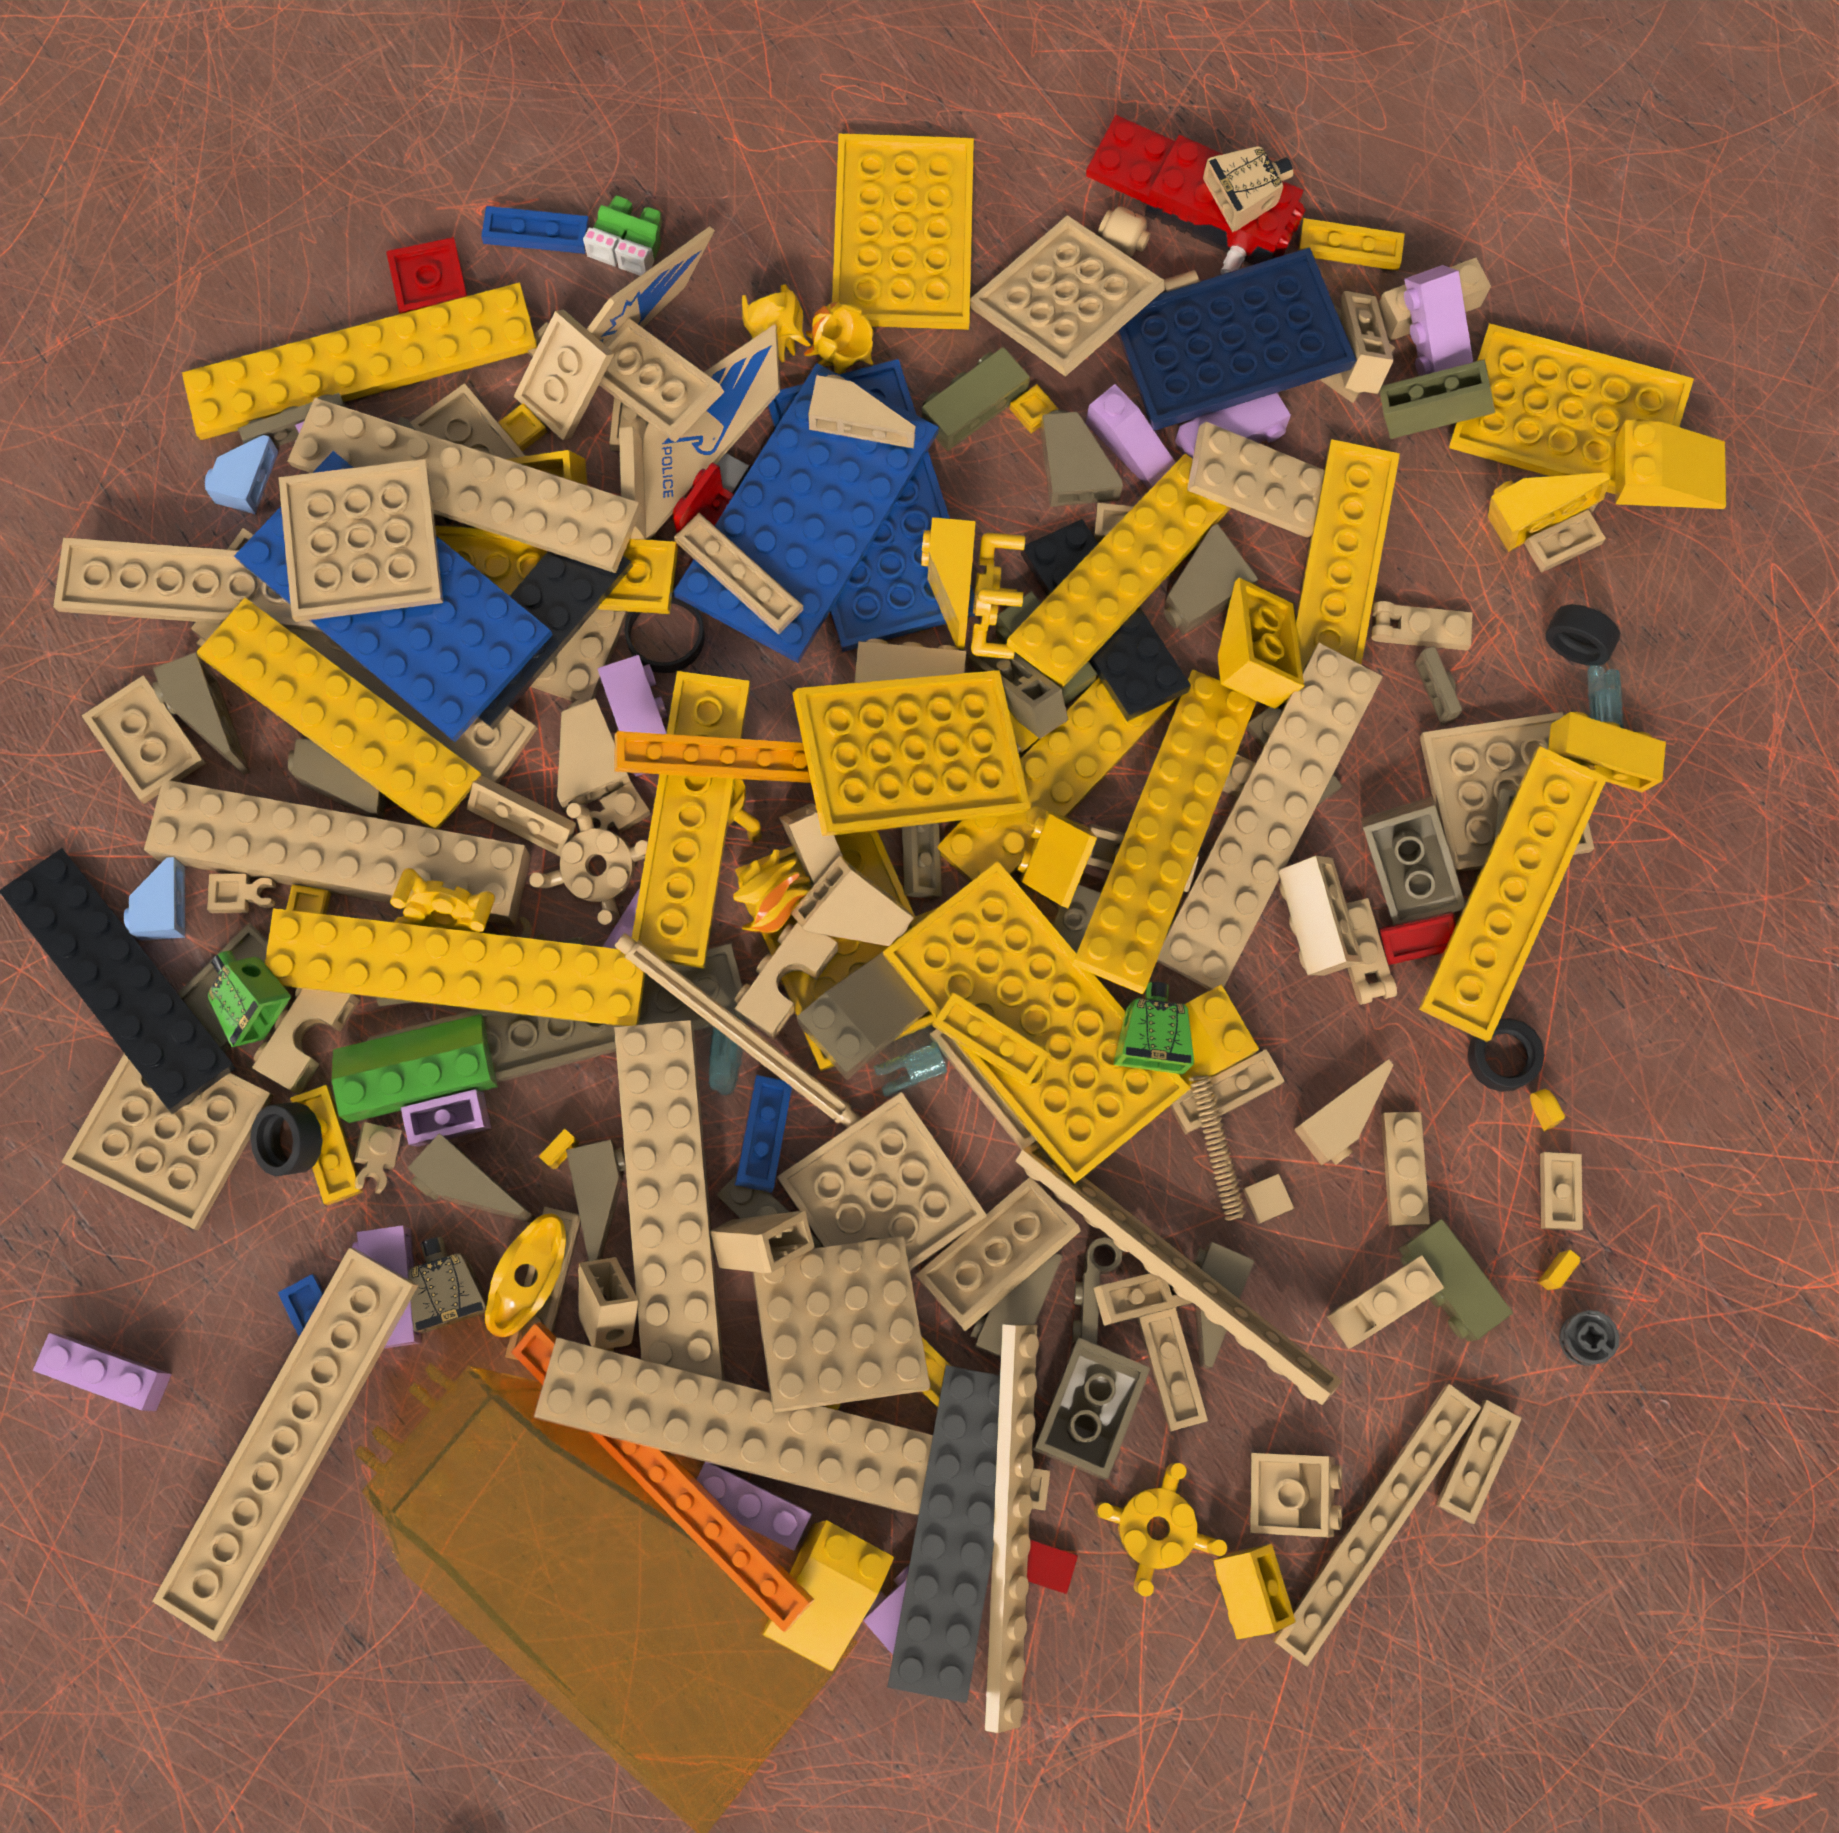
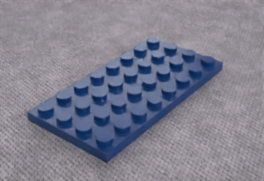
M899 359L839 374L916 415ZM803 384L780 390V393L767 406L774 430ZM928 451L830 611L842 652L858 648L859 641L867 642L869 639L889 640L946 624L927 579L928 566H921L924 530H931L932 517L950 519ZM971 584L968 618L975 616L973 614L974 592Z
M818 363L812 369L715 524V527L798 600L803 605L804 610L778 635L695 559L674 590L676 598L798 664L939 431L938 426L858 385L860 388L916 426L914 448L809 430L808 413L816 376L837 375L843 377Z
M332 451L313 473L354 467L336 452ZM280 507L234 557L290 604L282 510ZM436 536L443 603L309 621L453 742H456L553 634L548 627Z

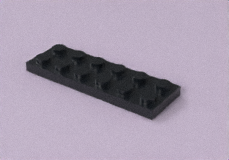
M1081 519L1026 544L1020 554L1048 597L1099 543L1084 520ZM1140 606L1089 660V663L1096 671L1127 722L1188 693L1191 684Z
M549 551L543 556L512 592L510 597L548 627L553 635L480 714L478 718L492 730L499 724L630 571L633 564L623 555L616 573Z

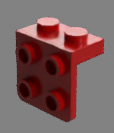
M712 462L706 470L701 469L693 481V489L687 498H680L675 505L673 516L676 533H679L698 513L715 526L734 496L733 493L723 488L720 466Z

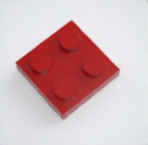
M454 237L386 251L399 314L468 296Z

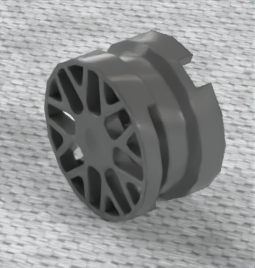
M1588 1310L1574 1314L1564 1321L1559 1332V1343L1562 1352L1569 1360L1578 1365L1592 1366L1607 1362L1615 1355L1619 1347V1333L1610 1317L1599 1311Z

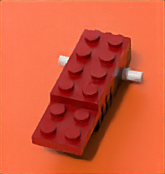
M1115 115L1086 170V177L1146 203L1145 216L1153 220L1157 218L1161 220L1162 224L1169 227L1173 225L1176 227V230L1184 234L1188 232L1191 234V237L1226 252L1227 256L1223 262L1224 266L1220 271L1222 275L1239 270L1244 261L1255 265L1284 256L1293 233L1297 231L1306 211V208L1300 202L1304 190L1282 181L1283 190L1277 205L1245 226L1232 232L1203 179L1207 160L1223 154L1180 134L1176 141L1118 115Z

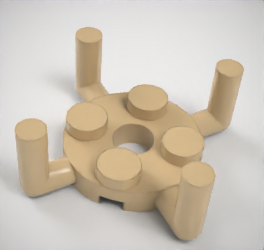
M571 803L567 807V814L577 819L580 833L576 834L562 847L559 870L546 874L533 873L529 878V882L533 887L545 889L565 883L566 887L576 897L586 901L601 902L603 910L597 916L599 923L603 925H616L620 920V915L615 898L619 897L626 890L634 875L635 862L645 859L648 841L640 840L636 843L635 847L630 848L628 843L617 834L605 829H595L590 811L586 806ZM596 855L603 856L607 863L605 872L600 876L591 874L588 867L589 861Z

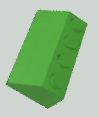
M482 1014L333 1049L331 1080L338 1116L348 1123L401 1111V1107L474 1089L483 1091L498 1087Z

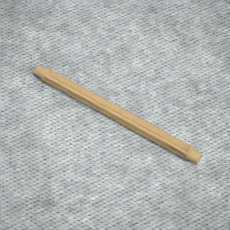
M623 933L614 946L625 954L624 958L631 961L830 1116L837 1124L841 1122L849 1128L861 1120V1117L851 1110V1105L844 1102L643 945L641 941H635L626 933Z

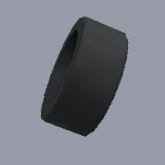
M1575 604L1561 606L1555 612L1546 630V641L1554 651L1572 662L1588 666L1604 665L1610 659L1620 639V630L1608 616L1593 608Z
M1511 1018L1500 1019L1492 1037L1499 1034H1509L1517 1038L1526 1050V1066L1515 1076L1505 1077L1498 1075L1491 1070L1485 1060L1484 1052L1488 1042L1474 1036L1470 1041L1467 1054L1469 1067L1476 1079L1487 1088L1500 1092L1514 1091L1536 1078L1542 1069L1545 1054L1542 1041L1534 1029L1522 1021Z
M299 1102L266 1106L257 1114L252 1124L251 1146L257 1164L266 1173L275 1177L304 1173L316 1164L321 1154L322 1133L316 1115L308 1106ZM284 1119L289 1124L293 1137V1148L289 1159L285 1156L280 1142V1130Z

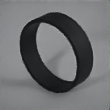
M672 593L671 604L682 606L690 611L699 624V636L694 647L680 659L671 662H656L642 656L631 643L632 626L642 612H629L625 621V638L631 655H639L642 666L650 664L651 670L657 673H673L688 667L697 659L704 645L705 631L700 612L697 608L676 598L674 593Z

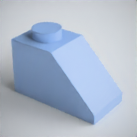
M262 435L217 457L213 469L210 468L205 477V490L215 504L252 514L256 513L278 455V450L271 438Z
M174 857L166 858L129 896V908H126L124 911V924L129 933L140 941L185 938V866Z

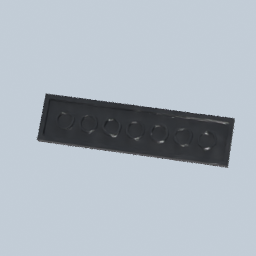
M63 848L0 889V894L171 1114L178 1111L236 1069L227 1055Z

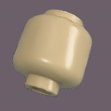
M1119 206L1114 211L1108 210L1097 235L1127 256L1132 257L1136 250L1144 251L1151 233L1146 231V217L1126 207Z

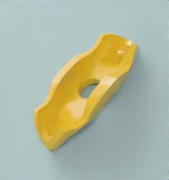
M544 1214L531 1222L511 1243L500 1259L491 1280L485 1311V1324L493 1335L506 1337L519 1331L543 1307L551 1294L561 1272L566 1245L565 1226L561 1218L556 1214ZM522 1264H530L537 1270V1279L530 1286H521L515 1281V1271Z

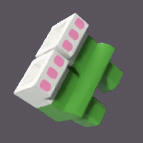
M616 195L608 207L600 206L598 219L593 229L588 228L583 238L587 257L615 267L618 263L620 269L641 276L652 268L661 246L659 233L662 224L661 212L647 207L644 208L640 218L631 216L633 211L632 203L628 199Z

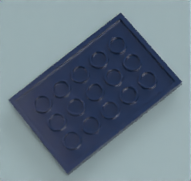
M1310 247L1159 294L1117 331L1153 431L1351 370L1357 361Z

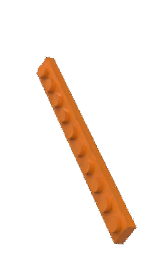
M540 1322L534 1323L511 1353L543 1385L557 1337ZM589 1432L783 1632L789 1630L815 1600L670 1452Z

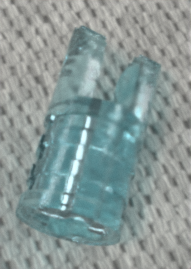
M1590 665L1587 671L1590 718L1601 722H1614L1619 724L1620 728H1624L1620 672L1616 669H1609L1604 673L1603 667Z
M713 1026L709 1050L710 1056L708 1058L710 1063L708 1084H710L709 1087L727 1096L736 1090L739 1067L742 1066L743 1049Z
M936 1041L928 1046L921 1047V1049H915L911 1053H904L873 1066L876 1075H885L905 1067L908 1074L882 1087L884 1096H889L915 1086L918 1082H924L928 1078L938 1076V1074L947 1073L945 1062Z

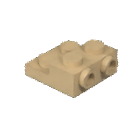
M1252 1453L1250 1533L1334 1537V1529L1340 1530L1342 1526L1341 1506L1334 1505V1489H1341L1342 1468L1341 1465H1335V1457Z

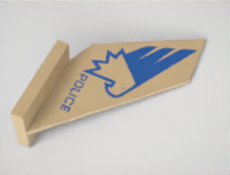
M709 226L610 297L587 329L564 309L555 311L513 397L521 404L524 403L538 419L562 440L572 438L615 354L604 343L629 318L642 328L645 327L685 288L715 230Z
M776 324L704 372L720 384L724 393L676 442L672 441L650 423H648L643 439H641L633 426L619 428L621 497L639 502L642 507L630 539L656 540V532L673 514L674 507L679 499L682 497L687 498L692 491L693 481L701 469L706 470L712 462L717 464L780 393Z

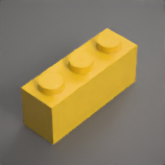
M1569 712L1551 724L1548 750L1608 777L1606 782L1642 793L1663 781L1665 741L1652 738L1646 732H1633L1620 728V725L1614 722H1601L1588 718V715L1582 712Z

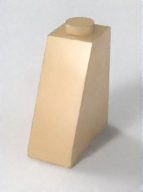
M596 698L589 701L588 699L575 701L568 706L567 710L561 713L557 797L564 813L567 812V807L571 803L585 805L611 794L630 782L627 772H614L615 743Z
M810 803L780 816L779 819L806 877L810 878V885L813 887L839 856L843 858V855L834 835L822 836L816 805Z
M840 856L791 912L800 926L807 932L890 946L896 938L902 936L913 919V916L899 901Z
M805 1211L732 1219L710 1231L713 1250L716 1253L719 1268L772 1273L815 1248Z

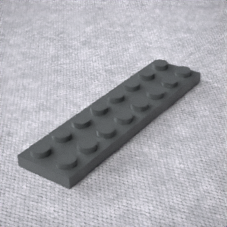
M945 1366L887 1688L967 1703L994 1548L993 1533L1000 1395L999 1375Z

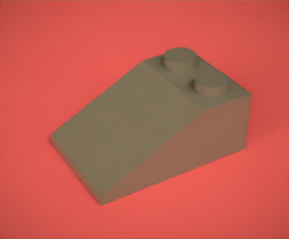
M196 652L154 667L153 670L157 681L152 684L160 703L166 702L172 715L177 714L191 729L243 775L250 773L217 677L202 659L198 657Z
M1432 796L1361 818L1393 925L1464 909L1466 904Z
M882 952L826 991L797 1016L798 1025L843 1077L848 1080L929 1010Z
M440 1133L407 1168L415 1175L411 1182L426 1196H430L435 1201L440 1196L451 1203L529 1223L536 1218L455 1144Z
M1078 1337L1046 1410L1032 1450L1099 1479H1108L1151 1368Z

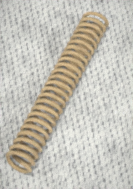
M1207 1075L1191 1077L1189 1081L1202 1080L1192 1083L1191 1087L1205 1085L1193 1089V1093L1207 1091L1194 1095L1193 1098L1195 1099L1208 1097L1195 1102L1197 1105L1209 1103L1197 1107V1110L1212 1108L1198 1114L1199 1116L1213 1114L1199 1120L1200 1122L1214 1120L1201 1125L1202 1128L1215 1126L1203 1130L1202 1133L1219 1131L1204 1137V1139L1220 1137L1205 1143L1206 1145L1221 1143L1207 1148L1208 1151L1222 1149L1209 1153L1208 1156L1210 1157L1223 1155L1211 1159L1210 1162L1227 1160L1212 1165L1213 1169L1228 1166L1223 1169L1214 1170L1213 1174L1229 1172L1216 1176L1215 1180L1230 1178L1219 1181L1216 1185L1221 1186L1233 1183L1229 1186L1220 1187L1217 1190L1222 1192L1234 1189L1219 1195L1221 1198L1235 1195L1222 1199L1221 1203L1237 1201L1223 1205L1222 1208L1228 1209L1240 1206L1224 1211L1223 1214L1225 1215L1241 1212L1236 1215L1227 1216L1225 1220L1243 1218L1246 1211L1243 1210L1244 1205L1241 1203L1243 1199L1240 1198L1241 1193L1238 1192L1240 1188L1237 1186L1238 1181L1235 1180L1237 1176L1234 1175L1235 1170L1232 1169L1234 1164L1230 1163L1232 1161V1158L1229 1157L1231 1153L1228 1152L1229 1147L1226 1145L1228 1141L1225 1140L1226 1135L1223 1134L1225 1129L1221 1128L1223 1123L1220 1122L1222 1118L1219 1117L1220 1112L1217 1111L1219 1106L1215 1105L1217 1100L1214 1099L1216 1095L1212 1093L1214 1089L1211 1087L1213 1084L1210 1082L1211 1077Z

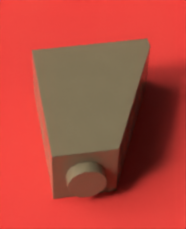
M1055 410L1049 414L1042 415L1040 434L1050 507L1119 501L1123 487L1122 479L1079 413Z
M1218 523L1212 526L1168 594L1164 605V615L1168 623L1173 628L1178 627L1183 635H1186L1229 608L1234 582L1239 577L1254 585L1258 581L1254 572Z
M295 739V748L288 755V769L301 785L363 816L385 820L387 796L310 739Z

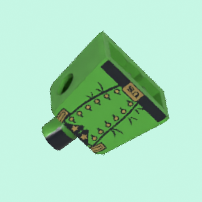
M231 951L217 954L211 963L218 973V977L208 992V998L232 1047L264 1040L290 1000V994L260 958L250 957L236 960Z
M1162 982L1148 983L1146 999H1134L1127 1007L1114 1057V1065L1184 1074L1194 1064L1188 1008L1184 1004L1168 1002V984Z

